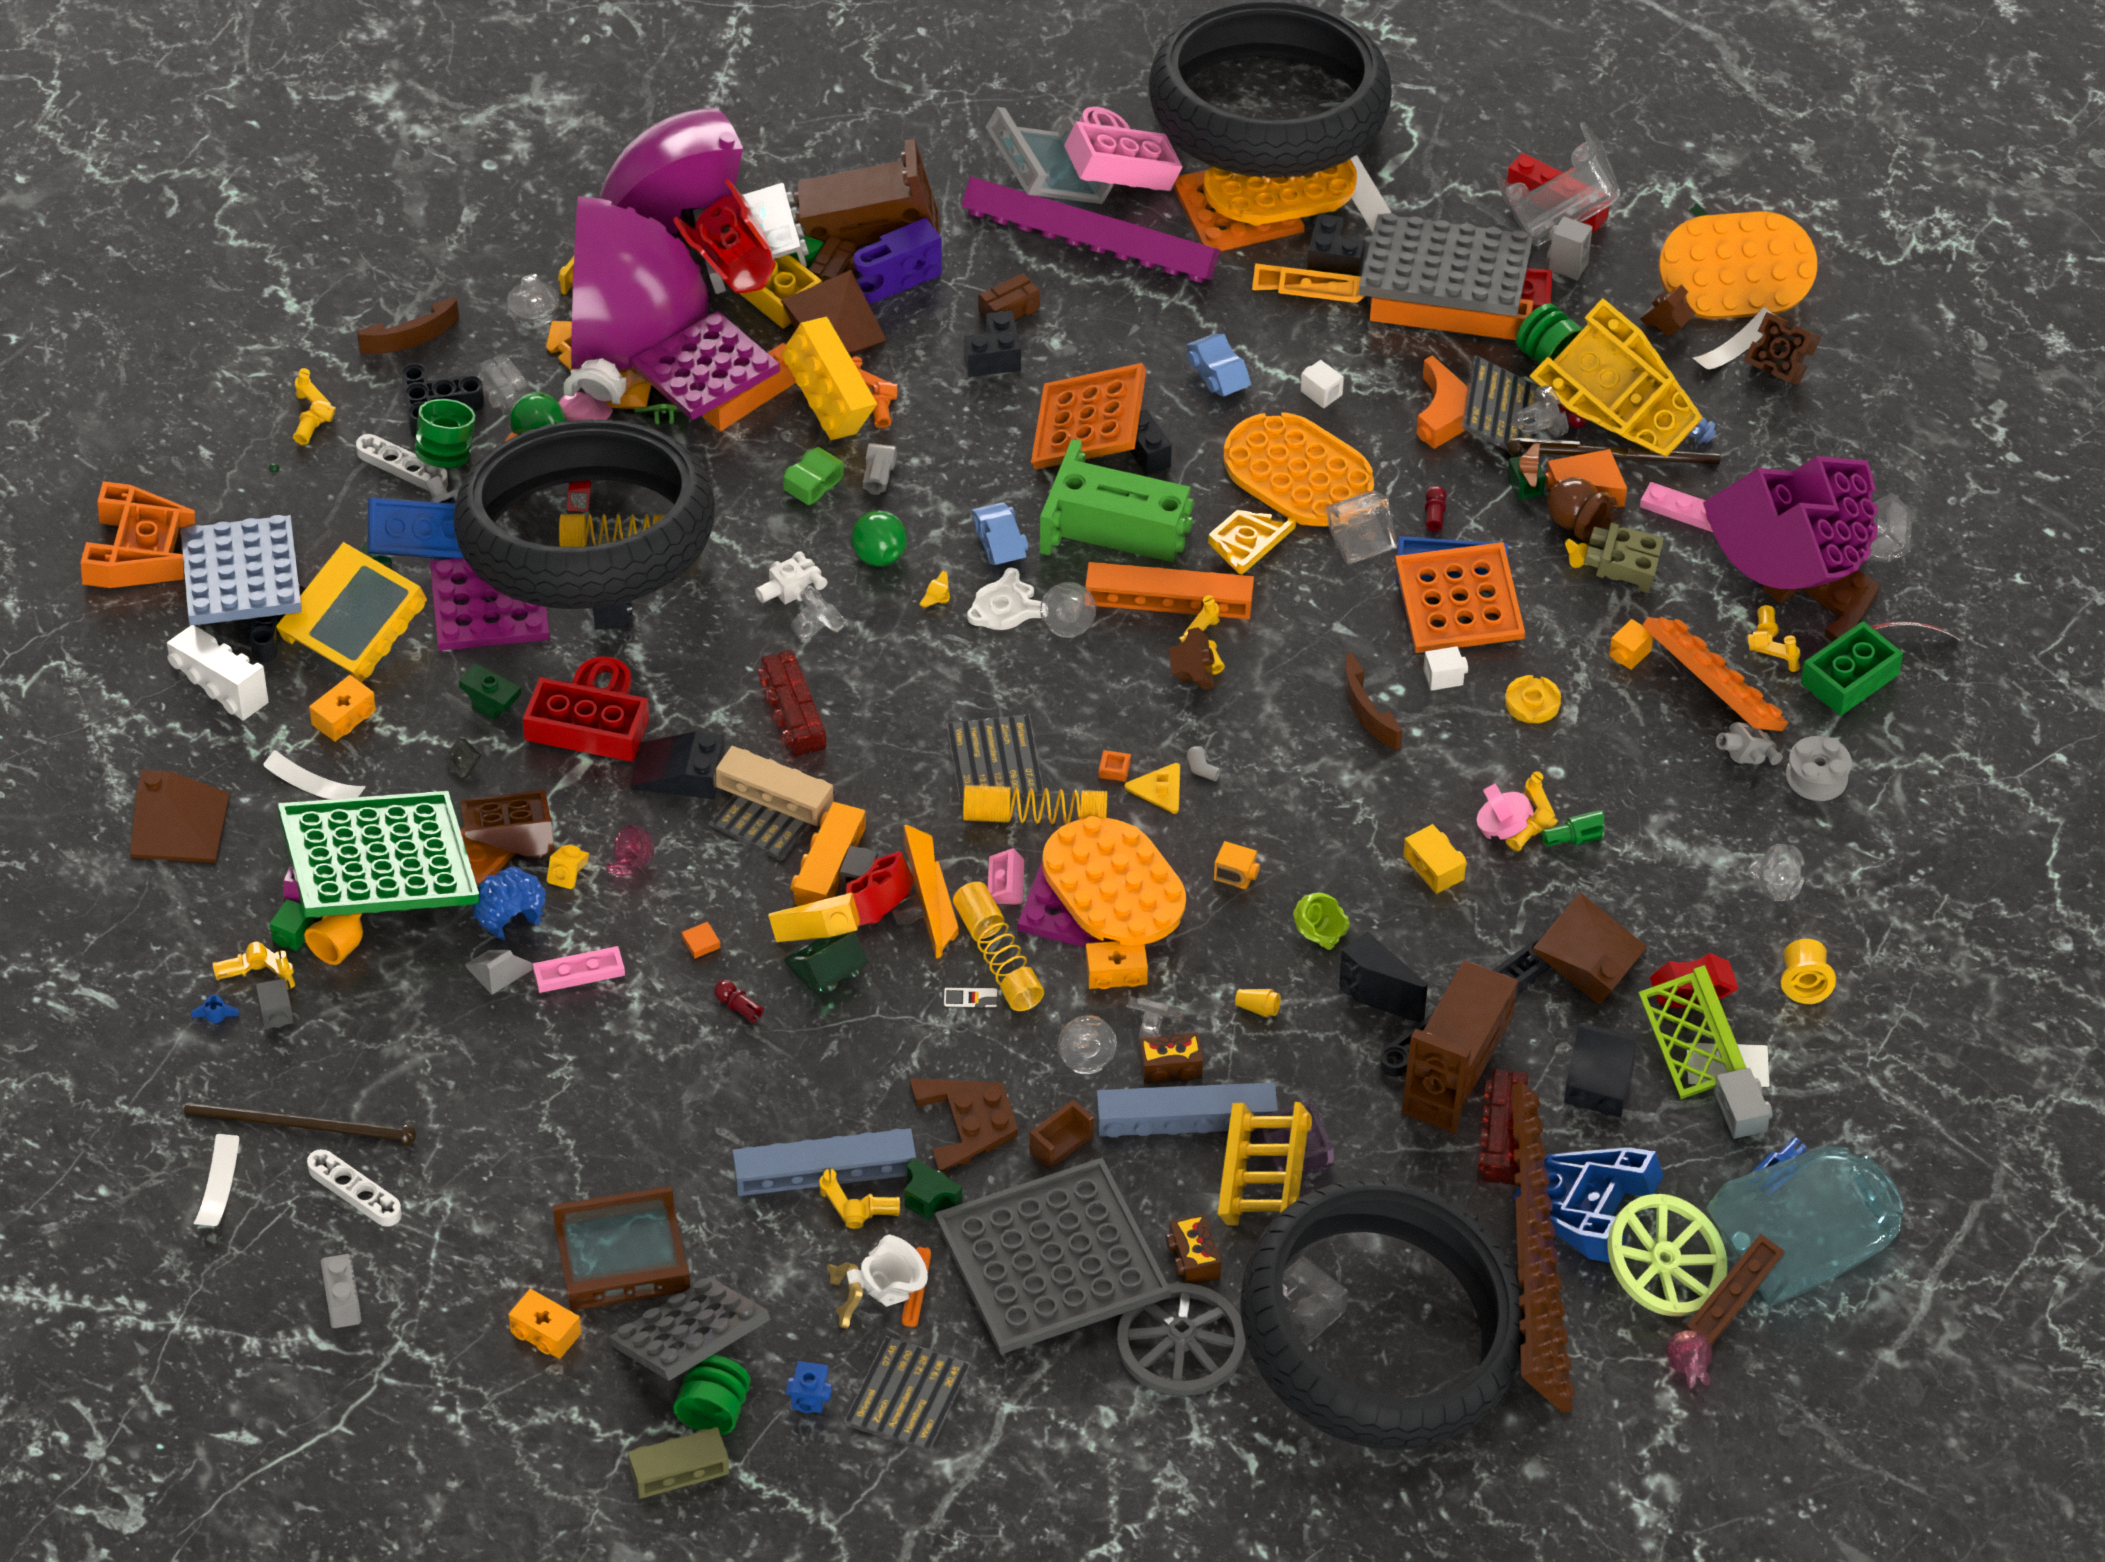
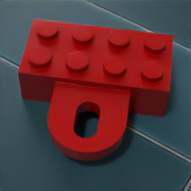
M604 656L589 659L579 666L572 683L539 677L523 717L525 741L634 762L649 722L648 698L629 695L631 674L628 667L622 661ZM601 673L612 674L607 687L597 688L594 686L597 677Z

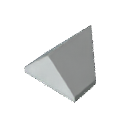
M488 950L465 964L467 969L491 994L496 993L533 970V963L514 956L511 950Z

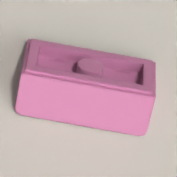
M1014 848L989 856L988 890L996 904H1022L1023 857Z

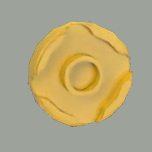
M1526 675L1516 678L1509 684L1505 694V707L1510 715L1526 723L1549 721L1557 715L1561 706V693L1558 687L1544 677L1538 679L1533 678V675Z

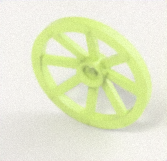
M1665 1194L1642 1196L1623 1208L1612 1222L1608 1235V1255L1613 1272L1624 1290L1635 1301L1651 1311L1667 1316L1694 1314L1702 1307L1727 1275L1726 1251L1717 1229L1706 1215L1685 1200ZM1647 1208H1657L1656 1243L1636 1217V1212ZM1667 1210L1674 1211L1691 1222L1673 1242L1667 1241ZM1626 1223L1630 1225L1647 1251L1622 1245V1235ZM1699 1230L1704 1236L1711 1254L1681 1255L1679 1249ZM1624 1257L1647 1262V1270L1637 1281L1629 1271ZM1713 1265V1275L1709 1287H1705L1678 1266ZM1655 1274L1660 1275L1666 1300L1654 1296L1643 1288ZM1671 1275L1701 1297L1693 1301L1679 1303Z

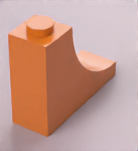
M1432 355L1424 360L1423 379L1430 386L1434 399L1428 408L1418 415L1416 434L1423 442H1426L1435 449L1466 431L1462 427L1469 387Z

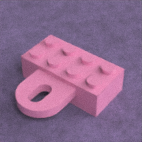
M1101 107L1086 108L1079 122L1076 121L1064 144L1080 179L1085 181H1099L1108 184H1122L1130 187L1170 191L1182 169V165L1166 134L1130 129L1123 118Z

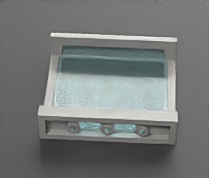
M997 107L986 125V129L1027 195L1102 204L1114 185L1106 182L1080 179L1064 147L1075 125L1072 117L1066 118L1059 132L1017 127L1006 108Z

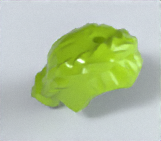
M1312 893L1303 896L1293 912L1297 930L1307 939L1319 943L1328 950H1331L1339 942L1340 937L1347 933L1350 928V922L1343 909L1338 906L1337 900L1324 893Z

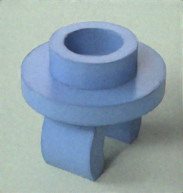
M1703 417L1698 423V427H1695L1688 434L1691 437H1696L1695 443L1698 445L1703 442L1707 444L1716 433L1714 430L1715 423L1712 421L1707 423Z

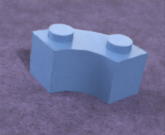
M1214 333L1186 344L1189 351L1187 352V358L1190 365L1197 368L1212 393L1216 392L1221 396H1226L1252 385L1244 360L1233 352L1225 334Z
M1001 502L971 510L976 534L984 546L989 564L997 565L1026 558L1025 551L1028 550V542L1024 534L1020 535L1013 507H1008L1005 503Z

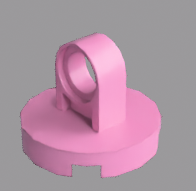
M1496 783L1483 789L1488 802L1479 810L1476 820L1481 833L1486 838L1491 839V836H1499L1500 840L1506 839L1525 829L1528 825L1526 819L1529 815L1533 816V808L1529 799L1523 793L1508 792L1501 794Z

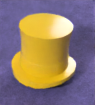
M1800 939L1790 943L1784 950L1783 959L1786 970L1781 976V988L1795 1002L1802 1004L1821 1002L1835 988L1836 975L1832 967L1826 964L1827 951L1822 943L1814 939Z

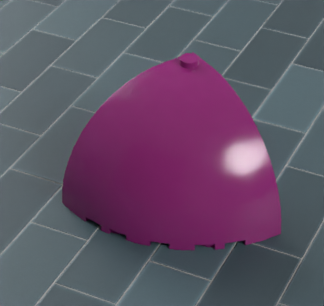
M716 108L696 109L671 116L645 130L622 151L603 183L599 199L612 201L611 205L627 209L629 206L635 209L637 214L647 219L651 217L666 227V231L669 234H675L678 228L673 218L676 216L680 218L682 209L709 207L720 198L733 195L724 181L729 179L736 186L743 147L728 118Z
M578 196L576 215L571 369H580L585 361L601 358L615 363V367L618 370L632 368L631 358L708 317L709 296L706 282L704 283L700 273L701 268L698 263L695 264L689 255V249L678 237L675 239L666 231V227L651 217L647 219L637 214L635 209L629 206L627 209L611 205L612 201Z
M1816 456L1793 471L1757 468L1703 502L1706 518L1711 525L1716 540L1728 559L1742 573L1754 581L1779 589L1816 587L1837 581L1856 571L1861 563L1865 562L1872 552L1870 545L1871 542L1876 540L1878 525L1874 523V517L1878 513V506L1873 504L1872 493L1876 489L1868 460Z

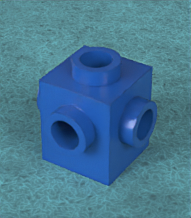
M798 1361L794 1378L789 1377L786 1396H791L792 1409L804 1413H822L824 1402H830L832 1394V1383H829L828 1365Z

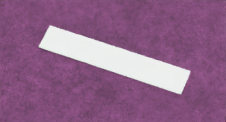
M1356 155L1351 158L1357 171L1356 190L1352 199L1373 233L1378 214L1383 215L1391 213Z

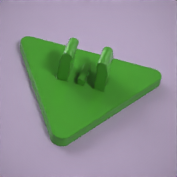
M659 404L635 409V413H655L656 425L660 424L659 412H663V414L669 412V423L671 425L674 423V412H682L675 405Z

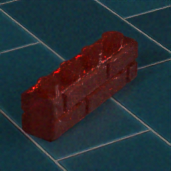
M788 650L780 652L778 655L763 656L761 659L762 669H758V677L762 686L767 685L766 697L769 706L774 705L776 708L774 710V717L777 726H783L784 728L782 737L785 746H791L795 756L808 754L809 751L813 753L825 750L827 747L826 731L794 651Z
M1495 1069L1492 1081L1486 1080L1484 1098H1490V1104H1484L1482 1121L1488 1122V1128H1482L1480 1145L1486 1146L1485 1152H1479L1478 1170H1484V1182L1497 1184L1502 1182V1184L1516 1185L1515 1174L1520 1173V1169L1514 1161V1151L1518 1150L1519 1146L1513 1136L1512 1085L1523 1082L1528 1086L1529 1074L1527 1072H1509V1070Z

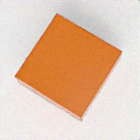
M1103 750L1098 778L1126 782L1131 763V754Z
M708 922L681 932L682 940L694 959L721 948L720 941Z

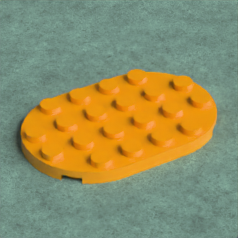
M1351 159L1324 171L1295 177L1282 176L1281 178L1241 175L1211 166L1205 172L1203 189L1207 201L1217 213L1233 220L1260 226L1267 223L1336 211L1354 195L1357 171Z
M1773 212L1706 215L1687 220L1669 235L1661 250L1658 268L1660 281L1666 294L1681 284L1688 291L1686 295L1687 302L1696 312L1693 316L1703 319L1755 317L1764 307L1776 315L1786 312L1799 304L1814 283L1817 273V255L1808 234L1801 226L1786 216Z
M1281 412V416H1266L1265 413L1258 414L1240 422L1226 438L1224 466L1230 478L1243 490L1285 517L1297 519L1296 522L1300 525L1333 526L1346 523L1361 514L1372 499L1374 490L1373 470L1366 458L1345 442L1304 417Z
M1089 816L1060 827L1050 836L1045 844L1042 858V869L1045 879L1075 921L1090 935L1102 941L1104 938L1120 941V945L1125 946L1144 945L1168 936L1180 924L1186 906V892L1183 883L1152 841L1138 827L1115 819Z

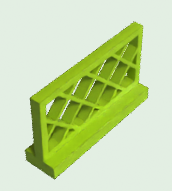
M1705 965L1695 968L1694 973L1639 992L1640 1000L1680 1099L1715 1087L1716 1077L1707 1074L1712 1060L1724 1065L1727 1073L1746 1069ZM1691 983L1694 993L1690 1001L1675 995L1679 986ZM1659 994L1668 998L1663 1010L1660 1011L1651 1007L1647 998ZM1696 998L1699 1002V1005L1694 1003ZM1672 1000L1687 1006L1681 1019L1666 1013ZM1691 1008L1703 1013L1705 1018L1701 1027L1685 1021ZM1654 1014L1659 1016L1658 1021H1656ZM1663 1018L1679 1024L1673 1037L1661 1033L1659 1027ZM1706 1025H1708L1710 1031L1705 1030ZM1683 1026L1698 1032L1692 1045L1677 1039ZM1702 1034L1714 1039L1715 1046L1711 1053L1696 1047ZM1664 1040L1670 1042L1668 1048H1667V1046H1666ZM1674 1044L1689 1050L1684 1063L1671 1058L1670 1052ZM1717 1050L1720 1054V1057L1715 1056ZM1693 1052L1708 1058L1703 1071L1687 1065ZM1675 1066L1681 1068L1679 1073H1677ZM1684 1071L1699 1076L1695 1086L1687 1089L1683 1088L1680 1079Z

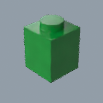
M287 899L270 922L272 942H275L282 948L298 951L305 942V931L314 924V917L305 918L302 905Z

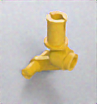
M303 368L299 370V376L295 379V388L297 389L295 394L300 399L307 398L312 404L310 410L301 413L299 417L300 423L293 435V439L300 445H308L314 429L319 427L320 423L332 421L336 407L331 406V403L311 383L309 379L310 371Z
M1207 595L1203 598L1204 606L1202 611L1183 633V636L1179 637L1180 643H1183L1186 639L1188 629L1199 627L1204 631L1209 624H1218L1220 610L1213 596ZM1209 640V648L1212 649L1215 659L1214 664H1212V673L1215 675L1223 671L1225 666L1216 651V643Z
M1769 605L1761 606L1757 610L1759 625L1753 634H1748L1750 651L1755 650V652L1783 658L1788 661L1789 671H1798L1800 669L1799 658L1801 653L1800 649L1796 647V638L1794 636L1785 637V644L1773 642V637L1779 632V627L1775 623V609Z
M1533 772L1531 778L1527 779L1525 783L1524 795L1530 801L1532 800L1536 808L1533 816H1529L1526 819L1528 825L1525 829L1514 836L1506 838L1507 845L1514 851H1520L1531 836L1541 833L1543 829L1554 828L1559 822L1555 818L1552 807L1542 788L1541 781L1543 780V775L1540 772Z
M260 942L250 943L245 951L246 953L243 955L238 954L237 958L213 962L217 981L241 974L245 977L246 973L251 969L260 970L267 966L281 979L285 978L287 990L289 989L287 980L291 989L295 986L292 976L294 969L292 964L288 962L286 952L280 951L281 959L279 951L274 954Z
M829 1169L825 1170L820 1178V1194L823 1197L827 1195L847 1228L857 1229L863 1227V1222L868 1218H872V1215L899 1216L900 1197H873L872 1194H869L862 1200H848L837 1182L836 1172L831 1169L830 1174Z

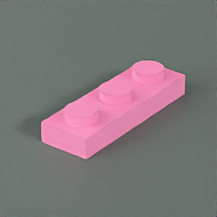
M1650 482L1641 498V508L1713 532L1706 518V511L1703 505L1705 500Z
M618 946L532 964L539 993L625 976V969Z

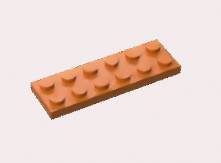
M1648 617L1642 627L1753 728L1774 731L1784 730L1789 722L1781 716L1782 711L1773 704H1768L1762 699L1763 694L1759 690L1751 686L1749 687L1743 682L1745 678L1739 672L1730 670L1725 665L1726 661L1724 658L1716 653H1711L1706 648L1707 643L1704 640L1690 634L1687 631L1689 627L1684 622L1678 619L1674 621L1668 620L1664 617H1660V619Z

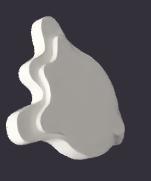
M1008 568L1000 580L982 587L976 593V599L972 608L967 612V620L975 626H984L994 630H1006L1016 627L1030 618L1047 617L1049 607L1045 602L1031 600L1030 598L1034 596V588L1020 581V574L1017 569Z

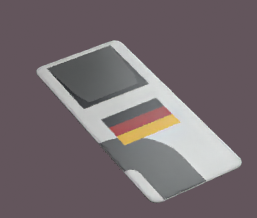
M945 988L944 1006L996 1007L997 989Z

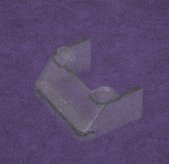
M1584 121L1579 124L1586 142L1579 145L1572 153L1571 160L1574 167L1533 191L1529 192V189L1523 183L1510 185L1499 171L1494 173L1504 202L1521 230L1526 232L1529 238L1533 239V245H1542L1548 242L1552 227L1554 225L1558 226L1563 216L1582 222L1615 203L1620 196V187L1603 144Z

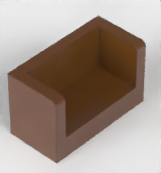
M1074 1099L1030 1131L1029 1153L1050 1171L1093 1139V1116Z

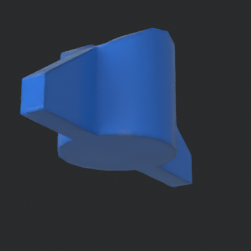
M213 994L206 999L203 1005L191 1010V1016L206 1017L207 1021L211 1023H219L223 1021L225 1016H239V1009L224 1004L218 995Z

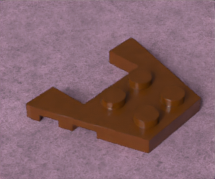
M1857 569L1837 581L1801 590L1839 617V619L1825 629L1824 636L1833 642L1859 624L1879 593L1880 585ZM1763 585V591L1779 603H1783L1800 590L1779 589Z
M910 1079V1089L916 1107L947 1101L960 1143L932 1149V1157L936 1169L945 1175L949 1173V1169L958 1164L963 1166L971 1162V1157L983 1151L987 1153L1018 1136V1127L1003 1083Z

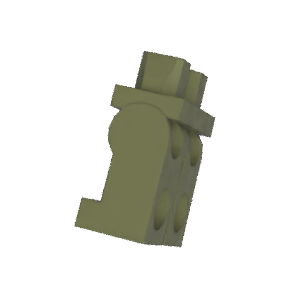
M1614 523L1610 524L1609 530L1594 526L1589 544L1601 547L1603 550L1589 546L1584 564L1598 568L1596 573L1598 577L1604 578V576H1607L1612 580H1624L1639 585V591L1649 593L1664 538L1629 528H1618L1619 525Z

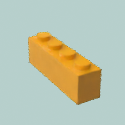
M833 802L829 811L823 813L820 822L821 829L819 833L815 832L813 834L810 844L811 850L809 854H804L801 861L799 876L795 875L791 883L790 890L794 892L795 905L801 906L835 896L840 886V870L849 846L857 847L866 829L865 810Z

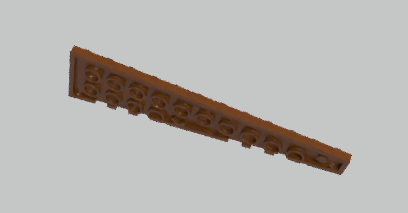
M1523 1082L1512 1085V1106L1514 1120L1513 1136L1519 1146V1149L1514 1151V1161L1520 1169V1173L1515 1174V1184L1521 1191V1196L1516 1197L1518 1281L1524 1291V1295L1519 1296V1306L1525 1315V1319L1520 1320V1331L1526 1337V1343L1520 1345L1521 1376L1560 1412L1564 1413L1573 1410L1572 1397L1575 1396V1391L1569 1377L1571 1361L1566 1352L1568 1335L1563 1327L1562 1319L1565 1316V1309L1559 1294V1290L1562 1289V1283L1556 1269V1263L1559 1262V1258L1553 1244V1237H1555L1556 1233L1550 1219L1552 1202L1547 1193L1549 1177L1544 1168L1543 1160L1546 1158V1151L1541 1143L1540 1134L1543 1133V1126L1538 1117L1537 1110L1540 1107V1101L1534 1090H1530Z

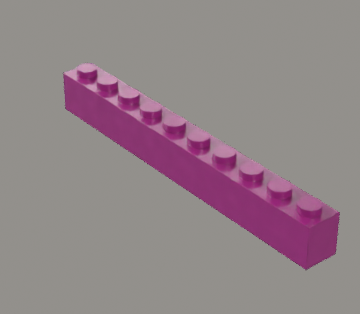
M971 176L961 206L969 209L968 214L983 218L984 213L992 215V221L1007 225L1008 220L1018 223L1017 229L1032 232V228L1042 230L1041 236L1055 240L1057 235L1066 237L1065 243L1080 247L1081 242L1090 244L1089 250L1105 254L1106 249L1114 251L1115 258L1129 261L1131 256L1139 259L1138 264L1154 268V264L1164 266L1163 272L1178 276L1179 271L1188 273L1187 279L1203 283L1204 278L1212 280L1220 253L1219 249L1043 197L1027 195L1026 192Z

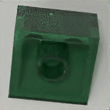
M855 932L819 938L784 958L788 967L810 990L822 991L823 993L835 989L838 986L837 982L845 977L850 979L862 972L861 968L869 963Z

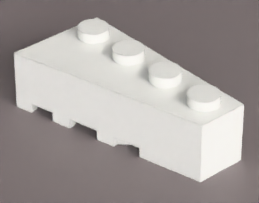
M191 625L167 642L170 664L175 669L182 670L193 684H199L205 689L210 698H216L222 703L228 713L235 714L244 721L269 703L264 667L261 664H249V657L242 653L238 656L234 655L230 646L225 643L219 646L215 637L194 625Z

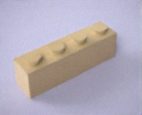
M731 746L716 768V785L718 788L815 826L819 825L825 811L828 812L833 803L832 784L823 779L806 775L797 769H791L778 764L774 760L755 755L746 749Z

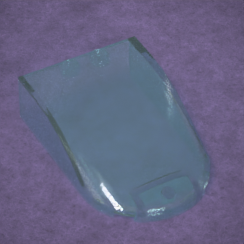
M1822 1147L1728 1181L1724 1183L1706 1207L1739 1260L1760 1234L1785 1251V1256L1758 1288L1769 1307L1808 1292L1838 1277L1885 1249L1901 1229V1216L1904 1214L1901 1195L1888 1173L1869 1157L1861 1158L1849 1153V1149L1844 1147Z

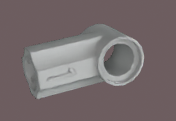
M869 443L863 489H866L870 494L879 495L881 492L886 491L890 471L895 468L896 446Z

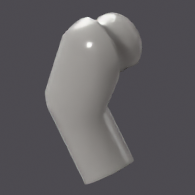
M1191 747L1187 752V760L1191 772L1216 781L1220 774V768L1207 764L1204 755L1205 750L1202 747Z

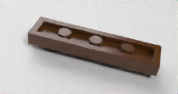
M1760 1234L1689 1321L1686 1329L1711 1347L1785 1256V1251Z

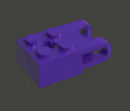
M926 218L880 236L879 242L855 252L854 267L863 275L856 281L868 304L942 275V237ZM871 287H874V289L871 292L863 291Z

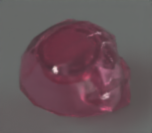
M628 825L622 828L615 841V862L607 863L606 873L616 874V877L632 875L637 868L651 861L654 857L651 835L639 826Z
M1684 1330L1676 1333L1668 1341L1666 1347L1668 1364L1676 1371L1686 1374V1383L1689 1388L1692 1389L1695 1386L1696 1377H1699L1704 1384L1709 1385L1711 1381L1706 1368L1713 1358L1711 1343L1703 1334L1697 1331Z

